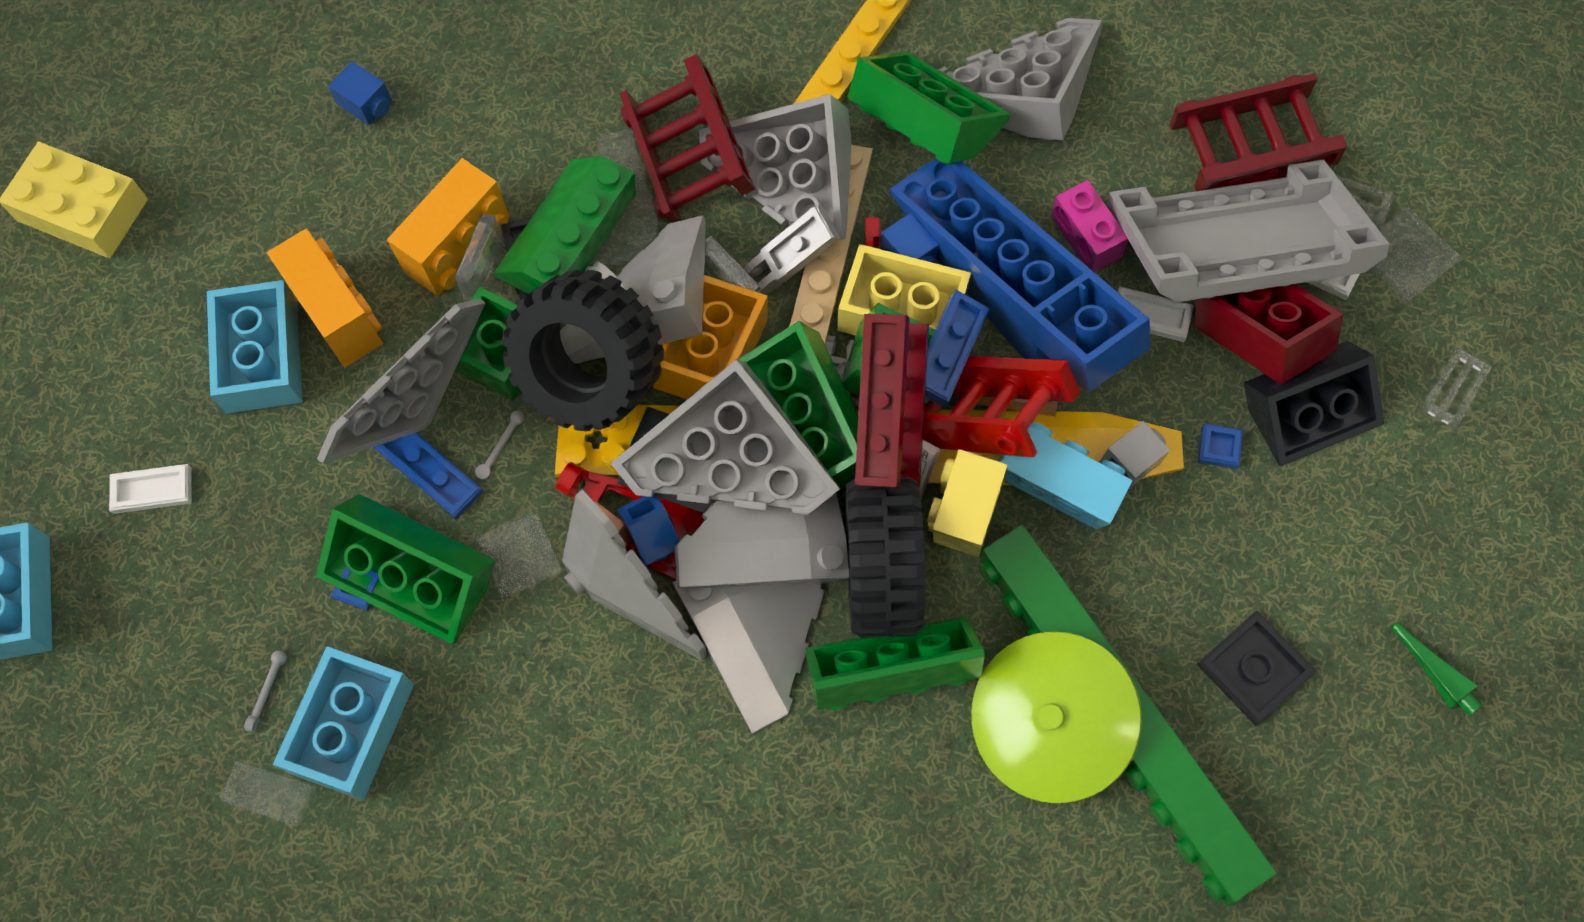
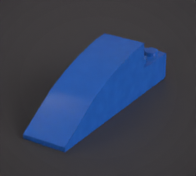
M935 158L889 189L891 196L904 214L908 215L912 212L939 243L937 259L941 265L971 272L967 295L990 308L986 317L1024 359L1066 360L1076 382L1089 393L1150 349V319L962 161L949 165Z

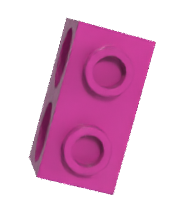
M1088 180L1055 197L1051 218L1080 260L1088 268L1096 272L1123 257L1128 238Z

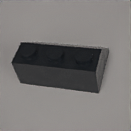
M1349 341L1338 344L1336 352L1282 385L1266 374L1244 382L1249 412L1279 466L1384 424L1374 355Z

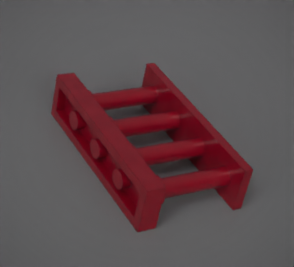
M697 54L684 60L689 73L684 76L685 81L638 104L626 90L620 93L624 108L620 110L627 126L633 129L657 196L653 199L655 209L662 219L667 218L672 223L682 221L677 208L725 184L728 187L733 185L742 196L756 190L711 72ZM690 94L693 96L697 95L700 104L695 106V111L652 133L649 132L645 117ZM701 124L709 126L711 134L707 136V141L663 163L660 162L655 147ZM712 154L720 155L723 165L718 167L719 171L672 194L666 177Z
M1316 74L1305 76L1293 75L1280 82L1201 101L1189 100L1177 106L1169 124L1171 130L1188 128L1203 165L1194 184L1195 190L1201 191L1284 178L1287 176L1288 165L1324 160L1328 166L1337 165L1347 149L1343 135L1329 138L1322 136L1306 99L1309 98L1318 80ZM1288 102L1292 103L1308 143L1296 146L1287 144L1272 106ZM1257 111L1272 146V152L1260 155L1252 152L1237 115ZM1218 119L1223 120L1238 160L1227 163L1217 161L1202 123Z
M864 314L855 485L900 487L901 477H910L917 481L918 487H920L929 324L910 323V316Z

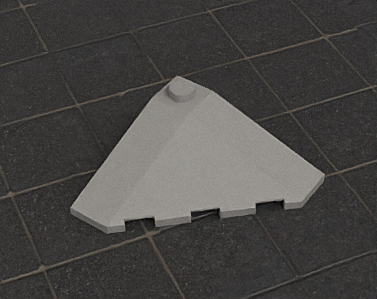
M1066 18L1056 22L1057 30L1048 32L1044 37L1038 36V33L1034 31L1011 40L1013 47L1005 49L999 54H993V51L988 49L966 58L968 65L960 67L954 72H948L946 67L938 70L1011 113L1009 121L1002 128L1026 137L1063 140L1077 110L1102 30V20Z
M829 94L729 121L756 189L744 196L747 199L753 197L764 205L762 210L783 226L793 224L816 205L823 207L841 238L839 240L846 239L852 144L848 108ZM709 127L699 129L700 144L707 141V136L711 134ZM712 154L701 160V164L713 173L716 170L719 171L718 167L723 165L720 155Z
M703 215L668 224L616 277L622 281L621 287L626 290L631 287L639 295L637 300L643 307L648 305L652 311L653 316L650 319L653 325H659L662 338L657 341L658 345L702 335L706 220ZM566 324L560 330L564 350L574 364L605 357L599 344L583 329Z
M479 298L455 304L330 427L317 460L325 464L425 430L431 424L485 302Z
M737 359L611 462L633 493L646 497H653L654 493L677 495V500L709 504L710 499L732 501L734 502V507L767 510V506L792 508V513L809 515L841 489L747 363Z
M582 489L575 496L562 562L568 572L564 576L566 582L578 595L585 591L597 603L702 661L707 656L704 644L695 633L690 636L687 632L689 628L682 619L683 616L664 592L659 595L657 592L658 586L650 577V572L633 550L626 551V544L618 534L617 528Z
M836 493L809 515L792 513V508L767 506V510L734 507V502L715 500L701 516L705 521L692 536L684 535L675 545L677 588L831 583L849 578L846 535Z
M677 580L674 581L673 586L680 603L751 733L754 734L787 716L793 698L789 697L795 674H801L806 657L805 648L809 646L805 640L811 620L817 619L825 590L821 589L822 583L677 588Z

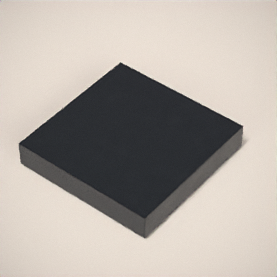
M1258 611L1254 612L1197 663L1201 670L1255 726L1263 721L1316 672Z

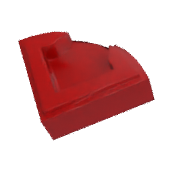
M865 218V246L880 249L879 218Z

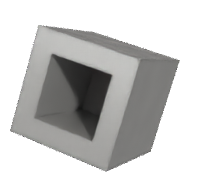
M1142 421L1111 445L1099 463H1102L1103 460H1108L1125 469L1124 476L1133 480L1129 487L1131 488L1160 465L1170 452V449L1166 446L1163 436Z

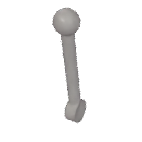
M515 410L511 413V422L487 461L476 468L475 474L477 478L486 480L490 477L492 465L517 425L525 421V414L522 411Z
M277 650L271 655V668L254 710L245 722V731L255 733L257 724L260 721L259 717L278 670L287 661V655L284 651Z

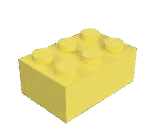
M38 141L0 197V204L16 221L110 259L148 198L132 178Z
M859 244L838 308L837 331L856 336L864 314H868L877 303L903 315L910 316V318L920 323L929 324V327L936 329L952 293L958 290L967 295L971 272Z
M960 449L955 460L947 458L940 479V493L944 495L942 499L934 498L927 519L928 531L933 532V543L979 557L1001 491L1007 464Z

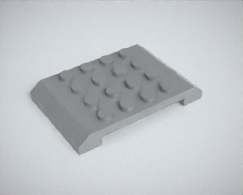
M1324 160L1288 165L1286 178L1152 198L1146 187L1109 192L1108 206L1160 294L1175 302L1213 298L1220 295L1251 292L1258 289L1289 286L1296 283L1321 281L1328 278L1365 273L1387 257L1390 245Z

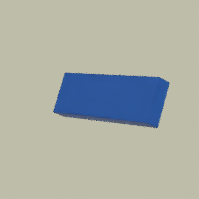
M955 290L950 296L928 344L925 397L942 407L949 402L990 309L958 290Z
M417 432L374 447L456 520L484 492L480 486Z

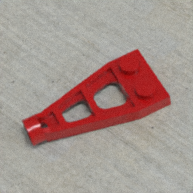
M571 461L563 469L555 486L556 490L571 497L574 501L576 494L580 492L576 489L582 480L585 481L583 491L593 502L600 503L608 491L619 493L631 498L633 501L644 497L635 495L629 487L617 484L618 479L589 472ZM659 498L667 513L672 517V525L679 541L686 534L692 536L705 521L701 517L704 513ZM630 538V544L628 545L629 551L633 550L635 554L638 556V558L641 560V562L644 564ZM675 551L666 559L654 561L646 565V567L672 581H676Z

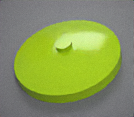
M1043 632L1026 636L1000 651L990 661L978 681L971 710L975 742L980 755L992 773L1015 792L1030 799L1048 803L1075 802L1096 795L1108 788L1130 765L1137 751L1142 733L1143 721L1140 697L1135 683L1124 665L1100 644L1085 637L1064 632Z

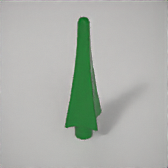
M1395 622L1392 624V630L1419 662L1450 709L1458 704L1468 716H1471L1482 707L1471 694L1478 687L1477 684L1434 654L1400 623Z

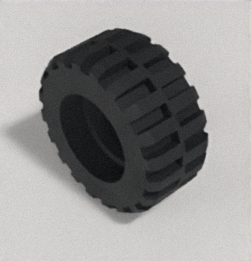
M579 270L566 271L561 276L556 275L532 291L517 303V308L510 313L506 321L508 328L503 331L502 345L507 347V350L503 352L505 367H510L511 373L508 376L513 387L518 386L523 393L520 395L521 399L527 405L529 403L533 404L537 408L535 413L544 419L551 417L555 419L554 424L567 429L574 425V429L578 431H590L593 427L597 430L608 428L614 422H619L627 416L652 391L653 384L658 381L662 371L659 363L664 360L663 345H658L657 343L662 338L659 325H653L650 319L653 313L648 305L643 307L637 300L639 295L631 287L626 290L620 286L621 280L611 275L603 279L602 273L594 270H587L583 274ZM561 323L577 326L595 339L606 359L607 377L589 374L574 364L562 345L560 337Z
M901 477L900 487L855 485V479L846 484L845 488L851 633L860 638L915 636L923 630L925 616L923 520L918 483L910 477Z

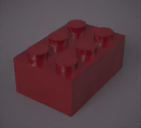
M1291 284L1289 286H1277L1251 292H1239L1213 298L1197 299L1194 327L1282 385L1337 351L1344 314L1296 284Z

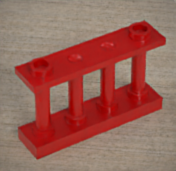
M969 356L952 395H963V397L950 414H937L942 406L930 399L925 404L923 440L939 449H960L969 452L1034 458L1037 450L1027 431L1048 401L1073 403L1080 394V389L1066 360ZM982 397H996L981 417L968 416ZM1014 399L1028 400L1014 420L1000 419Z

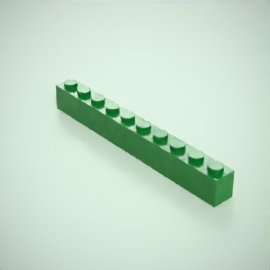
M1024 525L1018 526L982 549L979 559L982 564L979 565V570L983 578L990 586L997 584L1005 595L1002 598V602L1008 613L1014 619L1020 617L1029 629L1026 631V636L1043 632H1064L1085 637L1110 651L1129 672L1140 697L1143 723L1137 751L1124 774L1136 791L1139 792L1143 789L1153 803L1149 806V809L1156 821L1163 828L1169 825L1179 839L1175 845L1183 859L1190 865L1195 862L1204 874L1205 878L1202 879V884L1211 898L1216 902L1222 900L1226 906H1229L1277 874Z

